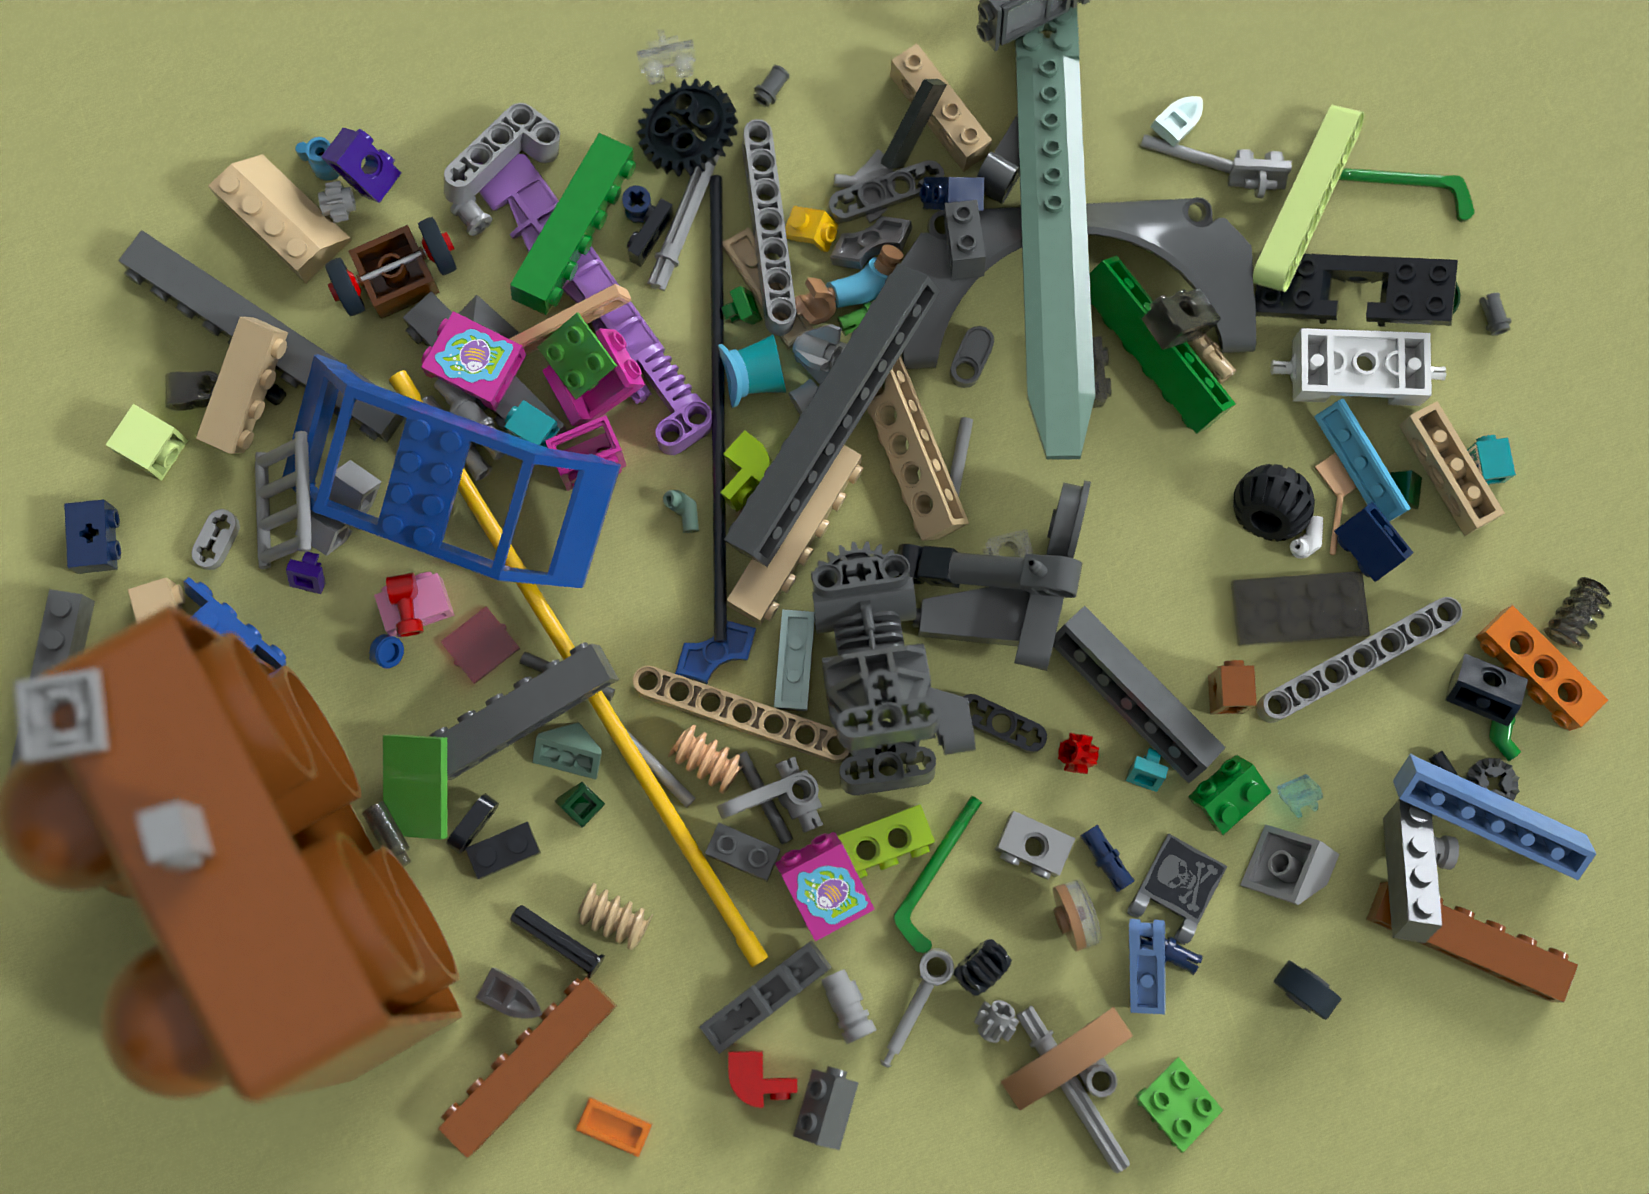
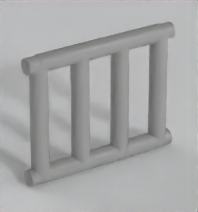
M298 431L295 432V439L267 453H255L257 551L260 569L271 568L272 561L298 550L302 552L311 551L307 432ZM295 454V471L269 484L268 467ZM296 486L297 504L270 515L269 498ZM297 518L298 536L271 547L270 530Z

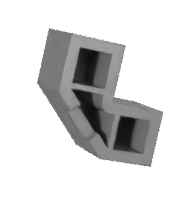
M349 460L341 467H337L329 499L367 513L374 503L382 481ZM311 510V546L328 556L345 543L353 531L349 529L350 525Z

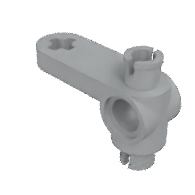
M796 757L789 758V760H784L775 765L778 768L781 780L717 806L721 819H724L778 797L781 805L788 810L791 819H799L803 833L824 825L817 812V809L822 807L818 797V783L807 770L800 772ZM793 784L801 786L804 791L803 799H798L794 796L792 792Z

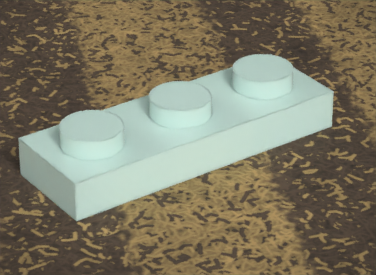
M782 609L774 708L807 711L815 612Z

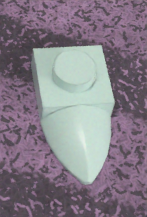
M1185 97L1177 100L1161 113L1150 127L1174 147L1192 130L1200 119L1203 106L1202 99L1200 97Z

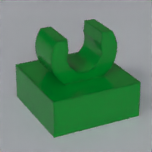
M742 286L730 291L734 302L721 307L725 319H730L732 323L741 319L750 325H754L763 320L752 291Z

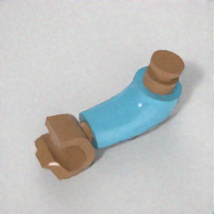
M884 245L881 248V254L878 257L871 258L860 272L828 282L826 285L821 279L807 278L805 285L810 293L795 297L797 313L802 318H806L810 324L816 325L829 320L836 312V308L875 300L885 285L887 277L893 272L897 264L902 261L904 256L902 251L895 246Z

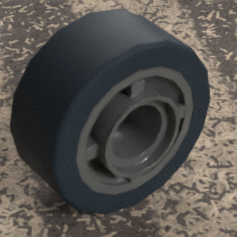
M1288 960L1273 981L1286 992L1285 995L1307 1012L1310 1013L1312 1011L1324 1020L1329 1018L1341 1001V997L1329 988L1330 985L1309 969L1305 967L1303 969Z

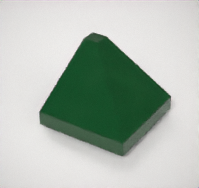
M583 782L574 786L555 800L582 828L605 805Z

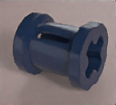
M631 186L625 190L622 196L625 215L633 223H645L643 222L644 216L652 206L650 193L642 186Z

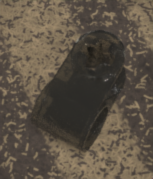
M213 371L167 373L165 375L166 408L185 411L207 407L218 374Z

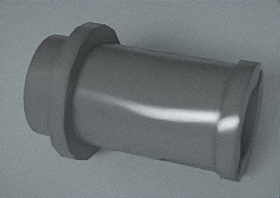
M774 65L762 84L756 85L754 88V99L765 107L774 104L777 100L776 95L790 78L789 73L781 66Z
M1500 293L1486 295L1488 299L1485 297L1480 298L1479 302L1482 305L1488 323L1485 327L1486 330L1490 331L1492 336L1508 332L1511 329L1509 324L1512 321L1511 318L1506 316L1500 299Z

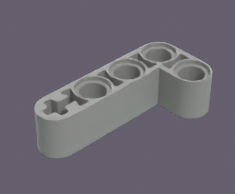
M525 103L513 104L446 167L444 171L445 198L453 204L467 203L521 150L538 162L549 163L554 161L559 152V128L531 106Z

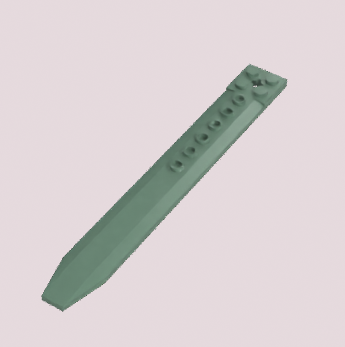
M1070 7L1068 12L1015 39L1027 400L1046 460L1081 458L1095 398L1077 7L1074 9ZM1050 31L1052 34L1050 38H1044V34L1040 32Z

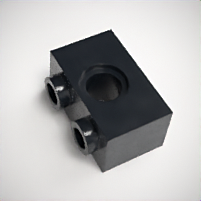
M1465 653L1452 673L1445 701L1509 726L1522 706L1528 679Z

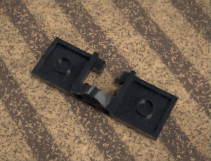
M1304 254L1286 292L1260 285L1256 286V316L1319 319L1320 324H1327V320H1337L1339 307L1337 300H1330L1332 279H1337L1344 283L1346 280L1353 283L1371 282V284L1382 281L1380 302H1367L1366 322H1377L1378 327H1385L1386 323L1452 326L1458 260Z

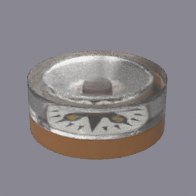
M1075 879L1054 886L1053 895L1056 904L1054 915L1061 933L1066 934L1073 950L1077 952L1101 944L1102 938L1097 914L1081 880Z

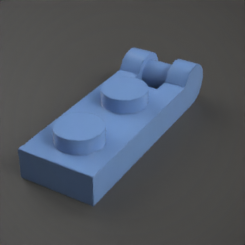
M1130 919L1131 1013L1165 1015V920L1141 923V919ZM1141 936L1153 937V945L1141 944Z

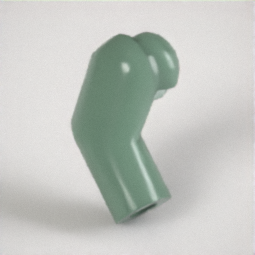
M679 490L667 491L663 496V503L666 507L682 516L683 532H698V514L695 500Z

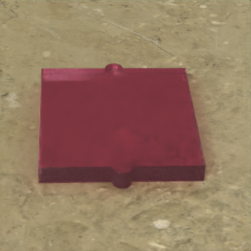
M487 606L441 641L455 659L454 665L460 666L474 684L520 649L507 633V626L503 623L500 624Z

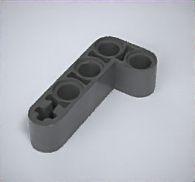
M1016 115L995 152L988 154L977 177L984 178V195L1000 204L1004 203L1020 177L1018 115Z

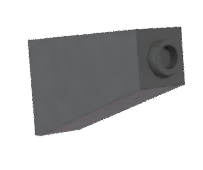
M985 587L922 599L921 607L916 608V620H913V627L919 628L918 637L1018 647L1030 593L1021 589Z

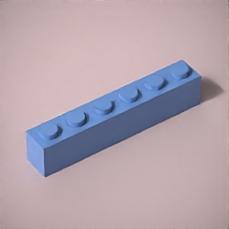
M1409 754L1393 780L1399 799L1576 880L1580 879L1596 856V852L1586 834L1414 755Z

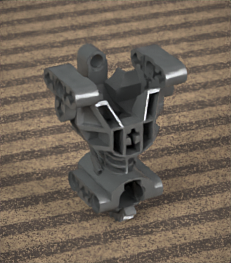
M868 541L865 542L863 549H858L856 543L852 542L850 551H846L840 545L838 556L827 552L828 563L820 560L817 562L818 567L811 572V580L813 582L812 598L816 633L834 632L838 656L822 658V667L830 721L837 730L840 744L847 748L852 757L846 758L840 766L841 787L850 795H864L924 786L934 779L936 757L929 748L919 746L920 740L936 738L935 734H937L938 745H942L944 755L976 750L968 699L931 688V677L924 644H904L901 622L916 620L915 590L912 577L910 578V564L908 560L900 554H894L893 550L885 555L882 554L881 544L874 551L870 550ZM899 573L902 574L900 577L894 578V576H899ZM887 744V751L882 752L881 745ZM921 762L926 768L919 770V766L916 763ZM903 764H906L907 773H904ZM885 766H891L896 770V773L891 776H885L879 771ZM869 769H873V778H870ZM857 772L859 779L853 780L851 773Z

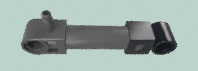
M900 544L897 554L904 556L910 564V578L912 577L913 584L921 585L926 582L931 586L959 588L960 584L1021 589L1026 590L1032 595L1075 598L1082 570L1081 561L1065 556L1025 554V558L959 553L954 548L921 547L912 544ZM899 573V576H894V578H898V577H900L902 574Z

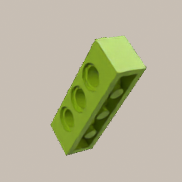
M921 804L838 835L860 879L868 876L866 870L879 865L882 871L899 864L897 858L910 853L913 859L929 853V845L935 843ZM893 830L902 831L906 836L905 846L902 848L892 847L888 842V834ZM869 842L874 846L875 856L871 860H862L858 857L856 848L860 843Z

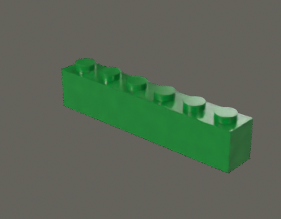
M598 133L510 284L512 300L544 315L548 314L552 306L556 307L559 304L564 291L562 287L566 280L571 281L574 278L578 269L577 261L581 254L586 255L589 252L593 242V233L596 229L601 230L607 218L606 211L610 204L615 205L622 191L620 186L624 179L629 180L634 173L636 162H633L632 147Z
M1117 255L1102 260L1089 273L1091 305L1101 314L1104 324L1121 339L1124 349L1141 364L1144 374L1152 379L1161 389L1164 399L1172 404L1180 413L1183 423L1188 428L1198 434L1213 425L1236 405Z

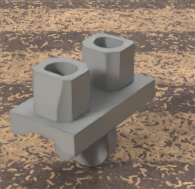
M1239 149L1233 160L1228 185L1254 189L1255 198L1262 199L1266 190L1285 189L1288 174L1292 169L1291 161H1285L1283 153L1278 151L1266 153L1264 159H1254L1253 152Z

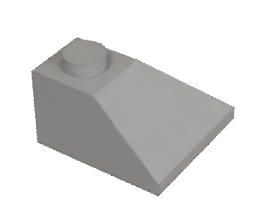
M1265 824L1240 885L1244 888L1299 905L1328 884L1339 854L1320 840Z

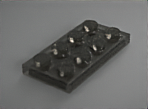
M1361 571L1244 579L1231 582L1238 646L1360 638L1370 635L1364 580Z

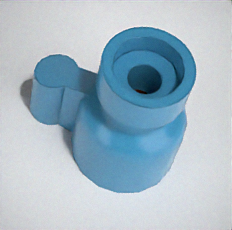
M315 137L307 144L299 142L295 147L296 152L301 160L309 161L310 167L318 178L330 181L340 176L321 158L330 145L327 139Z

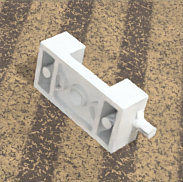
M1301 328L1292 340L1291 361L1272 360L1271 374H1290L1293 383V401L1325 402L1332 395L1387 397L1388 405L1421 406L1432 396L1431 380L1444 381L1446 378V373H1444L1446 367H1431L1430 333ZM1360 356L1369 358L1372 362V370H1361L1357 365V358Z

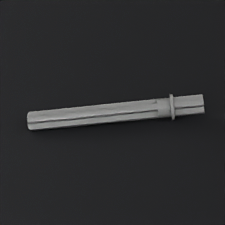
M716 155V156L714 157L715 160H716V163H717V161H718L719 155ZM709 162L705 163V172H702L699 167H694V173L687 184L660 252L655 254L656 263L647 282L654 289L665 291L674 267L679 265L677 259L709 183L710 176L715 168Z
M1033 1006L1027 1007L1016 1015L1032 1040L1029 1045L1031 1047L1035 1046L1040 1056L1057 1045L1052 1037L1054 1032L1046 1029ZM1074 1076L1060 1087L1111 1169L1115 1173H1119L1126 1169L1130 1162L1078 1078Z

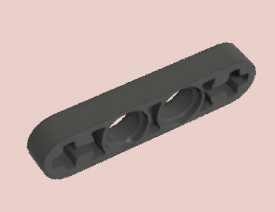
M927 160L840 190L830 198L827 207L828 214L835 222L845 223L920 197V188L924 179L918 182V189H916L915 180L922 178L925 170L929 174H935V177H944V170L936 161ZM896 179L904 180L908 184V192L904 194L896 193L892 188V182ZM868 189L875 190L880 196V201L876 204L867 203L863 198V192ZM854 194L856 195L857 203L848 206L846 213H843L842 209H835L838 201L841 200L842 204L846 205L852 203Z

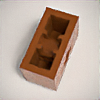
M1243 660L1224 661V665L1217 666V669L1208 675L1210 715L1243 714L1257 706L1254 665L1244 666Z

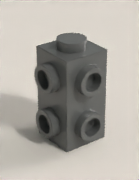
M828 1066L826 1072L812 1069L793 1136L818 1146L840 1150L859 1082L847 1079V1071Z

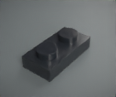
M661 198L656 207L652 205L644 216L643 222L645 224L640 232L635 231L631 235L627 243L630 261L639 267L642 266L673 218L674 214L671 203Z
M529 822L522 823L465 848L478 880L541 853Z

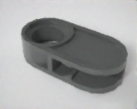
M975 326L969 329L952 361L949 372L950 379L958 387L969 388L975 385L984 369L994 345V336L986 327ZM961 364H969L974 369V375L969 379H962L957 375L956 368Z

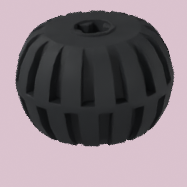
M1265 464L1252 469L1242 477L1234 491L1233 508L1239 524L1244 525L1243 528L1248 532H1252L1253 535L1259 538L1262 537L1265 540L1285 541L1293 538L1306 528L1314 513L1315 499L1309 482L1300 473H1296V470L1290 467L1284 468L1283 465L1274 464L1272 466L1271 464Z

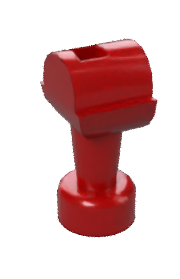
M410 572L386 577L389 601L391 605H397L401 621L396 623L397 637H410L423 633L422 620L415 618L413 599L418 594L414 573Z

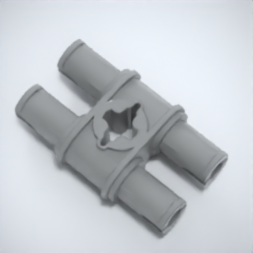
M440 379L435 382L434 388L439 391L450 405V413L494 428L493 418L488 417L475 402L476 398L474 396L466 394L464 391ZM432 395L422 399L425 404L442 409ZM471 441L464 466L474 479L478 481L485 478L492 471V467L487 464L476 450V443ZM485 447L488 450V452L492 455V458L494 460L500 459L506 455L502 452Z

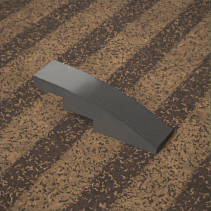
M811 940L700 1025L699 1028L720 1054L826 973L832 966Z

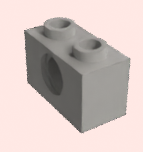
M1013 811L1008 817L995 850L1001 852L1000 859L1016 866L1021 861L1032 866L1031 873L1049 880L1051 875L1054 877L1060 876L1075 838ZM1035 838L1041 843L1042 851L1039 856H1031L1026 852L1025 843L1027 839Z

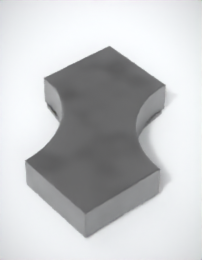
M880 216L875 224L863 231L842 233L830 256L832 265L862 269L868 260L881 254L880 251L884 245H892L902 251L913 229L911 220Z

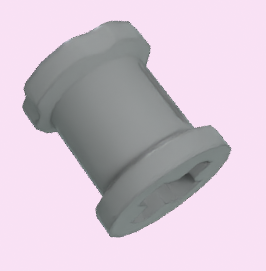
M475 196L465 204H453L450 208L452 214L459 216L467 226L466 231L469 235L475 236L480 234L492 222L491 216L487 213L484 214L476 204Z

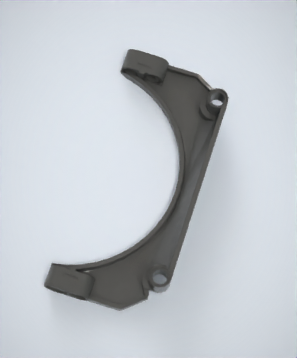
M1196 197L1086 204L1088 235L1114 238L1147 250L1165 261L1187 281L1203 302L1212 319L1222 353L1255 351L1256 307L1253 293L1252 247L1226 218H1217L1213 221L1212 208L1207 200ZM1192 204L1201 209L1202 214L1198 222L1191 220L1188 215V209ZM1021 207L979 210L986 256L985 272L1005 256L1022 248ZM944 210L937 211L930 217L927 223L928 233H920L901 262L902 265L929 276L940 290L939 295L902 352V359L907 370L936 368L944 333L952 314L963 296L974 282L980 278L952 280L946 234H940L934 228V221L938 217H944Z

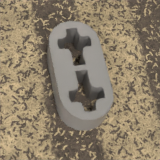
M219 509L212 512L207 518L191 552L194 562L203 569L214 570L224 562L240 529L239 520L228 510ZM227 517L230 528L220 531L216 523L218 520L224 522ZM212 547V551L216 555L213 559L207 558L205 561V557L201 553L203 550L209 551Z

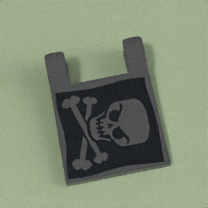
M1167 834L1137 894L1129 905L1127 913L1134 918H1138L1144 914L1150 899L1184 918L1174 939L1182 945L1188 944L1192 940L1198 923L1227 866L1171 834Z

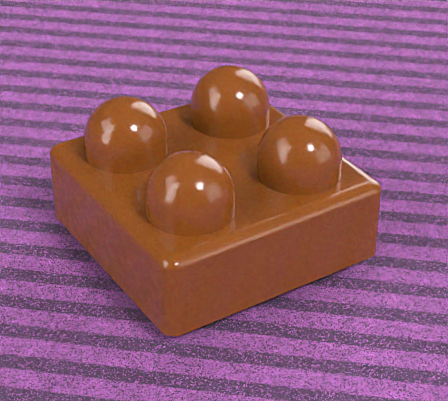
M169 604L37 677L90 669L101 671L109 751L28 764L23 763L21 758L9 771L0 788V845L7 858L23 875L43 886L61 891H86L103 887L107 891L121 897L134 899L156 944L136 955L116 975L104 998L100 1022L101 1036L108 1058L114 1068L130 1084L148 1094L170 1099L199 1097L223 1086H229L244 1101L259 1103L351 1082L462 1018L460 1007L449 986L459 981L458 968L450 947L428 904L401 862L385 846L377 850L374 849L350 804L362 796L353 767L324 713L293 670L286 665L276 670L272 665L255 656L235 633L229 632L222 636ZM64 703L54 710L52 723L56 730L65 732L76 727L78 721H76L77 710L75 705ZM176 801L200 807L214 855L202 858L203 865L178 872L177 868L166 870L164 865L149 863L138 824V813Z

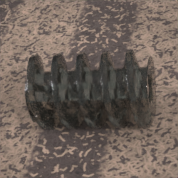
M1580 577L1577 580V586L1570 590V597H1566L1563 600V607L1556 610V617L1551 618L1548 621V627L1543 629L1544 633L1554 642L1575 650L1583 649V644L1578 638L1583 640L1590 639V634L1585 630V627L1592 630L1597 629L1598 624L1592 617L1600 620L1605 617L1604 612L1599 607L1604 609L1612 607V603L1606 598L1610 595L1608 589L1600 582L1588 577Z

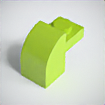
M745 430L723 454L730 467L738 473L720 493L727 504L736 512L746 505L747 499L755 491L764 477L766 469L773 462L764 445Z

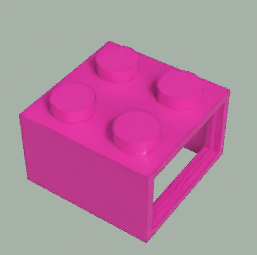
M606 415L545 440L548 448L557 450V445L603 426L605 433L563 451L586 455L593 454L621 464L619 474L622 472L621 468L627 466L621 447ZM602 448H606V449H607V450H604V451L598 453V451H599L600 449H602ZM557 467L567 491L572 490L579 470Z

